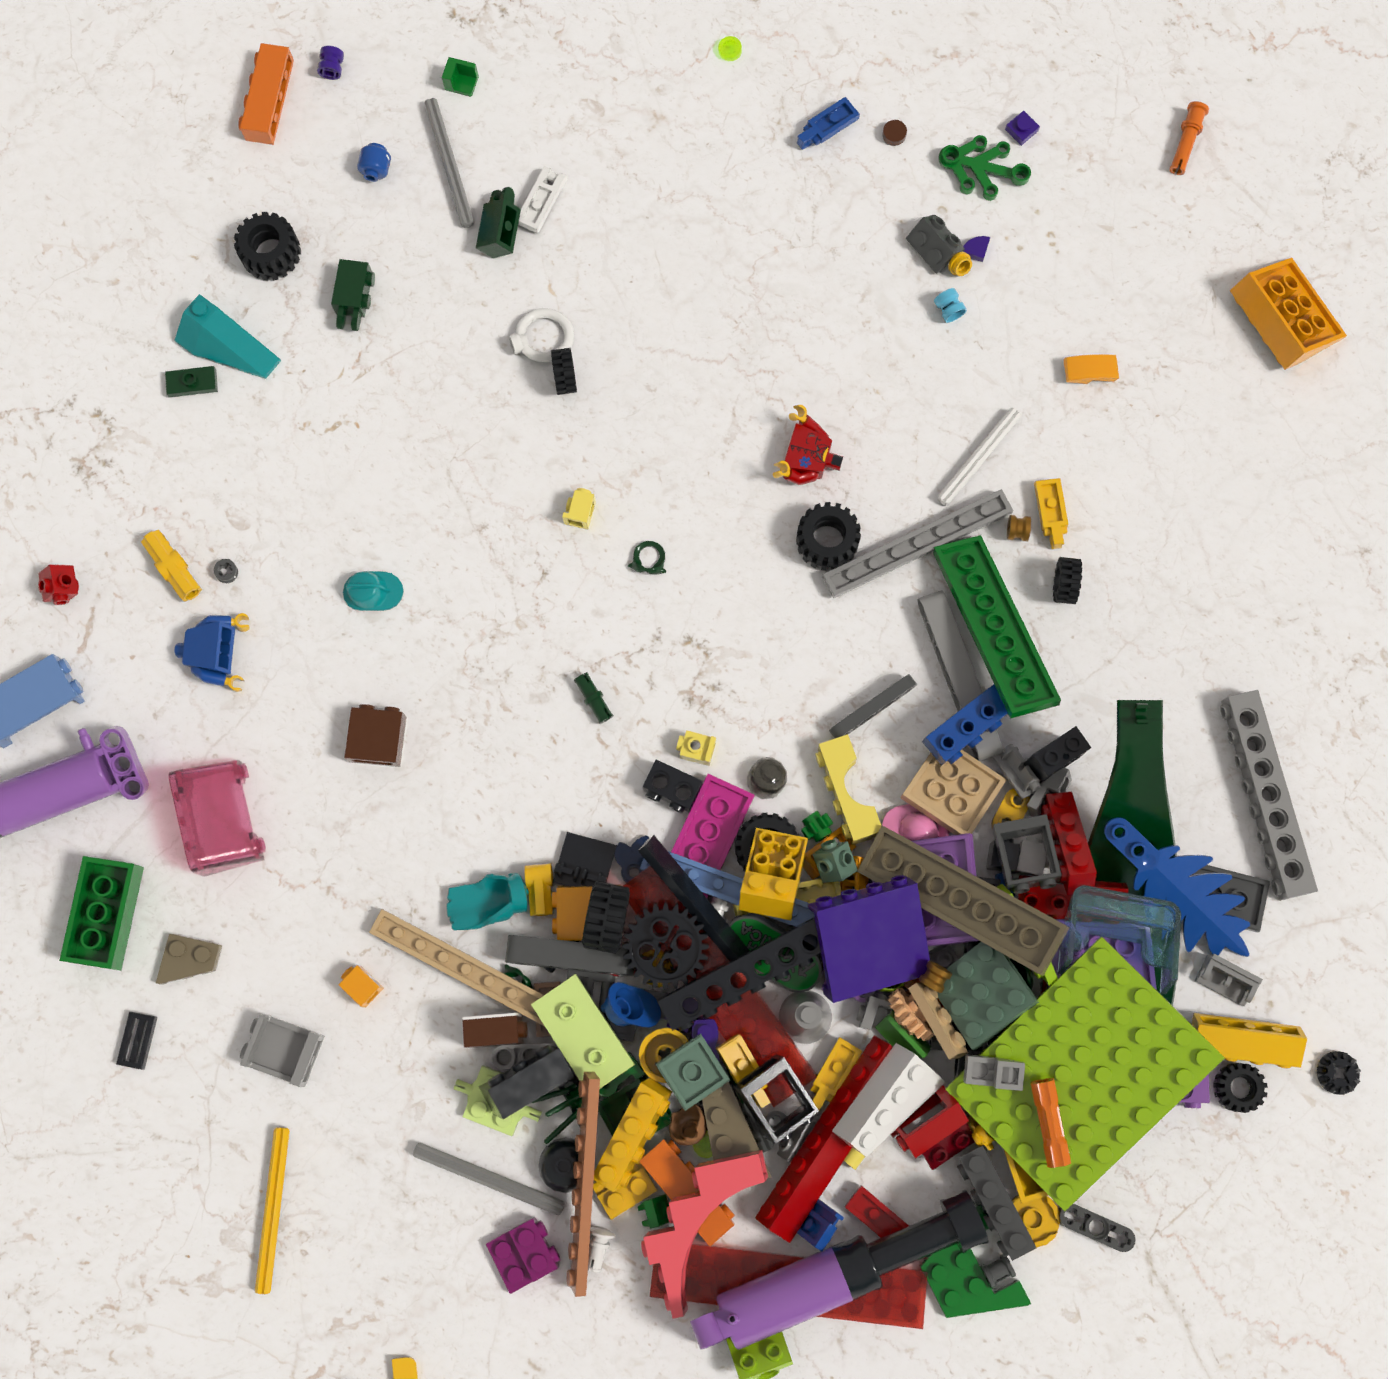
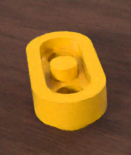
M1014 788L1009 790L1003 797L992 819V830L994 824L1001 823L1002 819L1009 821L1023 819L1028 810L1027 804L1030 801V796L1021 799V805H1016L1013 802V798L1020 796Z

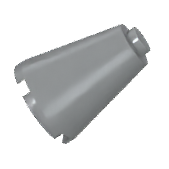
M809 990L794 992L789 995L782 1003L779 1011V1023L783 1032L791 1040L801 1044H810L822 1039L829 1031L832 1022V1013L827 1001L820 994Z

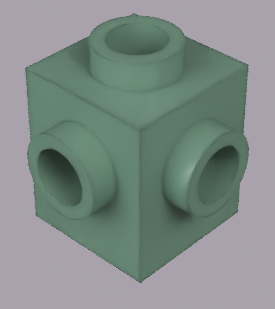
M826 841L821 844L819 850L813 853L823 883L842 882L858 870L848 841Z

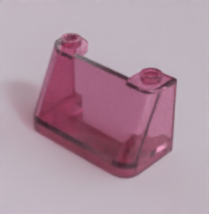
M240 760L169 772V783L186 859L190 870L203 877L264 860L263 853L266 852L265 842L262 837L258 838L256 833L253 832L243 784H245V779L249 778L245 763L242 764Z

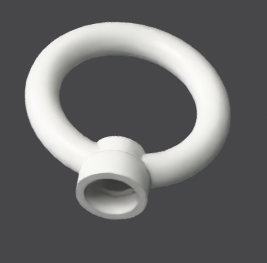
M548 308L532 310L520 319L515 334L509 335L514 354L522 352L534 361L552 362L551 352H538L529 346L525 335L526 328L531 322L540 318H549L558 322L563 328L564 340L557 349L571 348L573 344L574 331L572 325L562 313Z

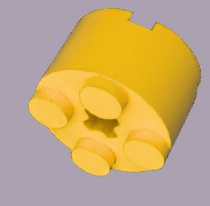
M661 1028L651 1032L644 1038L639 1049V1061L643 1071L651 1079L667 1083L655 1063L662 1059L659 1055L660 1050L665 1051L667 1048H670L671 1053L689 1040L677 1030L672 1031L671 1028Z

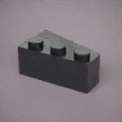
M547 1045L536 1051L535 1057L527 1061L526 1059L519 1061L509 1071L503 1074L500 1073L480 1085L479 1089L493 1115L505 1119L573 1078L574 1075L560 1049L557 1047L550 1048Z

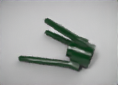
M574 1083L566 1088L546 1093L532 1103L569 1093L565 1096L566 1101L545 1113L549 1117L568 1106L572 1110L581 1108L582 1097H579V1085L576 1086ZM577 1110L544 1140L545 1144L552 1141L577 1118Z

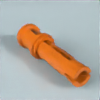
M1193 101L1188 104L1187 118L1181 124L1183 133L1170 166V172L1173 174L1178 165L1177 175L1185 174L1196 136L1203 130L1202 122L1204 116L1209 112V107L1202 102Z

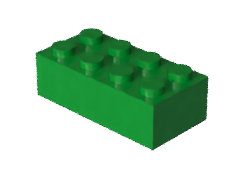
M83 856L59 961L122 971L144 867L132 863Z

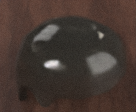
M773 757L757 760L747 775L748 788L755 796L761 799L776 797L787 783V770L782 762Z

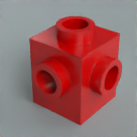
M48 565L38 573V589L42 593L43 602L64 605L69 603V600L78 594L79 583L75 578L73 565Z

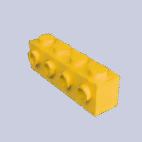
M1193 1013L1191 1025L1225 1057V1060L1231 1062L1244 1060L1256 1065H1263L1264 1063L1275 1064L1286 1069L1291 1067L1301 1068L1307 1037L1300 1026Z
M651 1078L640 1083L594 1171V1181L613 1193L619 1188H625L633 1175L631 1170L634 1164H638L645 1153L643 1147L647 1139L651 1140L658 1128L655 1125L657 1120L666 1113L670 1105L668 1100L672 1094L671 1090Z

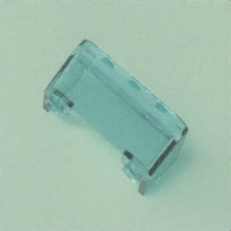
M1083 885L1075 889L1071 896L1064 922L1070 928L1060 945L1057 974L1062 975L1073 961L1074 951H1081L1086 947L1089 941V934L1141 944V957L1144 962L1150 966L1161 968L1160 994H1166L1178 980L1181 911L1179 907L1171 901Z

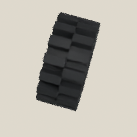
M571 348L551 350L557 395L576 393L577 387Z
M1058 558L1053 580L1054 602L1076 604L1078 601L1082 580L1081 559Z
M1243 1063L1228 1064L1227 1067H1222L1219 1070L1220 1074H1216L1215 1079H1217V1083H1213V1088H1216L1217 1092H1214L1215 1097H1219L1220 1100L1218 1102L1221 1105H1225L1226 1109L1234 1112L1248 1113L1257 1110L1258 1105H1263L1264 1101L1262 1099L1267 1097V1092H1264V1090L1268 1086L1267 1083L1263 1082V1079H1265L1264 1075L1259 1074V1069ZM1237 1077L1246 1079L1250 1085L1249 1094L1242 1099L1234 1096L1231 1091V1083Z

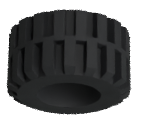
M262 212L260 216L257 213L252 214L253 218L250 220L248 218L244 219L243 222L245 224L243 226L239 224L237 228L239 233L234 235V240L236 241L234 248L246 270L252 273L254 277L259 278L261 276L266 281H268L269 277H272L273 281L278 280L280 275L283 278L286 277L288 270L293 271L295 269L294 263H299L300 258L298 255L301 254L299 240L290 223L283 216L279 218L278 214L273 212L271 216L268 212ZM271 239L279 241L276 248L268 253L256 252L264 241Z
M825 502L823 507L819 503L814 506V510L809 508L805 516H802L800 519L796 537L798 552L803 554V560L806 563L810 561L811 567L815 569L817 565L821 566L822 571H826L827 567H831V570L839 565L847 563L848 560L851 561L857 552L861 538L860 523H856L857 517L855 514L851 516L850 509L847 507L844 510L841 509V504L839 503L831 506V502ZM831 526L841 533L843 541L835 547H824L815 540L813 534L820 527Z
M762 813L760 816H752L749 821L742 825L735 842V854L744 872L746 871L756 828L800 836L799 833L797 834L794 824L791 825L788 822L789 819L781 818L776 813H773V815Z
M598 881L593 885L582 937L584 948L613 954L617 953L620 948L630 897L629 887Z

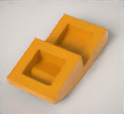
M1080 355L1063 359L1066 382L1088 384L1092 380L1114 382L1119 379L1116 355Z

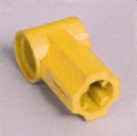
M552 864L525 865V883L529 890L530 916L553 915L551 887H553Z

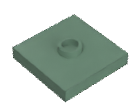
M698 1034L655 1063L685 1111L730 1081L701 1034Z

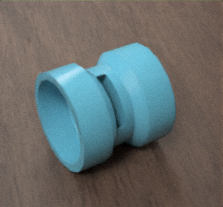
M955 288L940 293L934 299L937 308L942 310V317L946 323L957 320L967 312L964 303L959 301V294Z

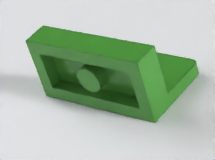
M893 1010L875 1026L878 1032L892 1046L897 1043L915 1053L920 1059L925 1058L931 1050L927 1041H923L921 1037L918 1039L915 1035L909 1034L902 1025L897 1023Z

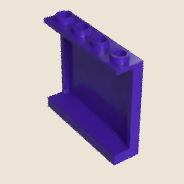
M894 876L891 878V881L885 883H869L866 885V888L844 890L841 892V895L819 897L816 899V902L807 904L808 908L814 912L826 977V984L822 985L823 993L832 1003L917 979L920 975L925 974L927 970L926 965L930 961L918 885L907 876Z

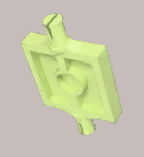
M483 1065L473 1084L457 1079L454 1090L468 1094V1103L463 1118L510 1136L514 1135L518 1122L523 1116L537 1122L540 1119L542 1111L529 1106L523 1107L505 1119L493 1115L479 1086L486 1083L492 1077L500 1073L503 1074V1072Z

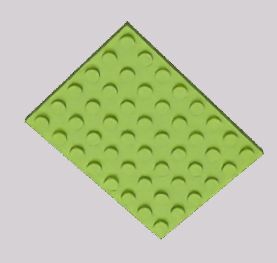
M1102 936L1037 998L1039 1003L1011 1023L979 1055L1024 1062L1023 1091L965 1084L963 1082L964 1070L945 1089L1064 1211L1079 1199L1225 1059ZM1054 1078L1062 1126L1071 1159V1164L1067 1166L1047 1167L1037 1107L1034 1103L1031 1088L1032 1081Z

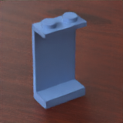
M51 654L0 684V747L5 748L11 745L10 736L73 700L80 704L85 702L81 695L84 692L83 688L76 679H72L69 673L72 669L65 658L60 659L56 655Z

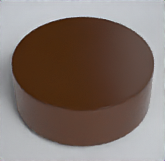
M890 120L884 125L882 136L887 144L897 146L905 141L907 127L902 121Z

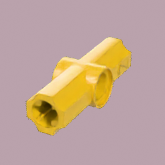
M159 530L146 534L141 543L155 561L154 565L167 582H170L175 592L184 602L197 597L202 589L189 572V567L181 555L171 547Z

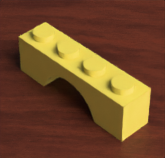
M848 734L820 743L818 745V752L815 753L819 767H824L827 776L824 777V782L828 792L833 791L835 800L832 801L836 815L842 816L844 824L841 825L845 840L850 839L851 844L856 845L874 839L881 828L875 807L859 804L850 797L845 788V775L855 765L857 759Z

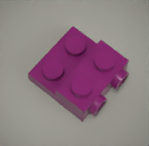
M535 1217L486 1243L510 1294L559 1268L558 1261L561 1260L555 1246L552 1245L550 1247L545 1238L548 1235L545 1225L541 1220L537 1222Z

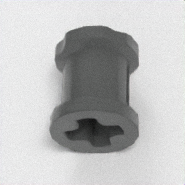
M1003 1254L1000 1255V1259L991 1264L980 1266L991 1289L996 1287V1283L1009 1276L1012 1278L1016 1276L1007 1257L1004 1258Z

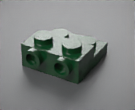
M645 1076L599 1102L598 1112L612 1136L640 1083L647 1079ZM669 1107L666 1113L657 1120L655 1124L658 1126L656 1132L671 1123L669 1118L672 1114Z

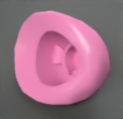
M910 804L891 809L886 813L882 823L886 828L910 841L949 836L950 833Z

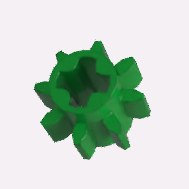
M816 811L802 820L805 827L801 829V832L808 838V841L813 838L818 843L832 833L829 827L833 825V821L827 813L821 816Z

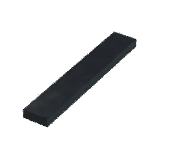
M656 836L650 837L638 850L639 853L685 908H689L688 912L691 915L697 914V923H704L702 929L708 933V936L726 958L731 961L750 951Z

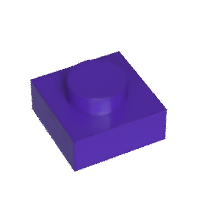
M1023 110L1006 125L1005 130L1022 146L1039 131L1040 126Z

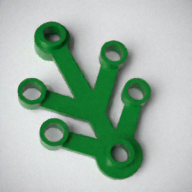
M982 135L976 136L973 141L959 148L955 145H948L942 148L939 153V163L944 168L953 170L960 182V191L963 194H971L973 192L975 181L967 176L962 166L971 168L984 189L983 197L988 201H992L997 197L998 187L992 184L986 172L1009 178L1017 186L1025 185L1031 176V169L1026 164L1020 163L1013 168L989 162L997 157L1003 159L1009 155L1010 145L1005 141L999 142L996 147L974 158L965 156L973 151L983 152L986 149L987 139ZM976 142H982L983 146H978ZM999 148H1005L1006 152H1001ZM951 156L954 160H949L946 157ZM1016 175H1022L1024 179L1017 178ZM964 184H970L971 188H965ZM987 190L994 191V194H988Z

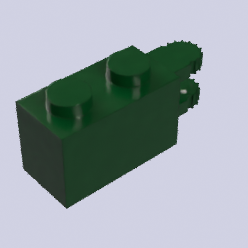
M505 187L502 191L494 190L491 192L490 201L483 206L476 249L491 258L513 254L521 209L514 205L515 194L511 187Z
M339 259L331 305L337 314V329H344L346 316H352V331H359L361 317L365 318L366 309L370 308L371 296L369 291L370 287L374 286L375 273L372 272L368 262Z

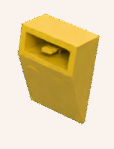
M756 828L740 891L739 910L791 921L808 838Z

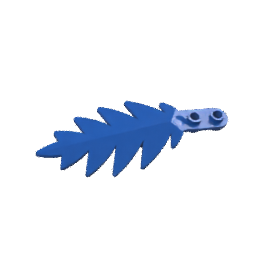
M1115 817L1107 822L1104 828L1106 838L1138 868L1134 877L1133 888L1139 890L1145 882L1143 895L1145 921L1149 922L1164 902L1162 931L1165 940H1169L1184 918L1183 937L1187 952L1192 951L1205 933L1211 954L1219 955L1224 947H1227L1239 955L1249 956L1247 946L1239 933L1248 928L1250 922L1236 916L1225 915L1226 912L1242 903L1245 897L1229 893L1210 894L1230 881L1232 875L1226 873L1192 875L1212 862V856L1181 855L1171 857L1180 850L1178 845L1156 849L1126 819ZM1117 828H1123L1121 835L1116 836L1114 834ZM1142 846L1141 853L1134 854V848Z

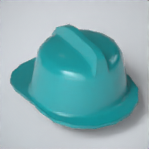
M363 571L355 573L348 578L344 584L343 596L348 606L355 610L384 611L397 606L402 600L404 591L401 581L392 573Z

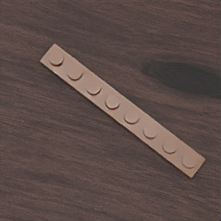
M584 1072L583 1080L579 1081L578 1088L579 1097H582V1106L577 1109V1123L580 1125V1135L575 1137V1149L579 1153L578 1162H574L573 1166L574 1178L577 1179L576 1189L572 1190V1205L575 1206V1216L570 1217V1231L573 1233V1243H569L568 1256L572 1263L571 1269L567 1270L566 1276L567 1286L571 1287L575 1297L586 1296L600 1088V1078L595 1072Z

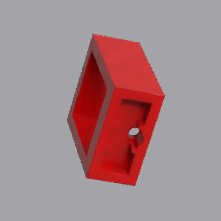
M943 1085L891 1134L892 1138L897 1136L895 1140L903 1152L909 1150L915 1159L969 1122L958 1101L945 1090L946 1088ZM940 1104L944 1108L909 1134H906L903 1130L904 1127L936 1105Z

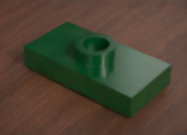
M214 366L165 371L166 393L169 398L218 392L217 372Z

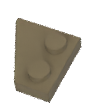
M169 934L156 984L163 985L168 982L216 971L222 945Z

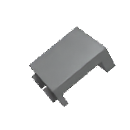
M260 1014L259 1018L253 1020L250 1027L252 1035L249 1043H245L241 1050L240 1058L242 1061L240 1065L290 1082L289 1084L305 1087L325 1036L272 1016Z

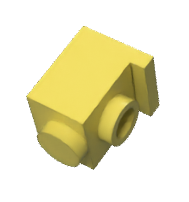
M577 488L574 491L573 498H568L566 512H563L562 516L564 524L589 529L596 503L595 496L591 494V491Z
M686 730L685 736H679L676 750L680 751L681 759L710 766L716 737ZM698 742L700 748L693 750L690 747L691 743Z

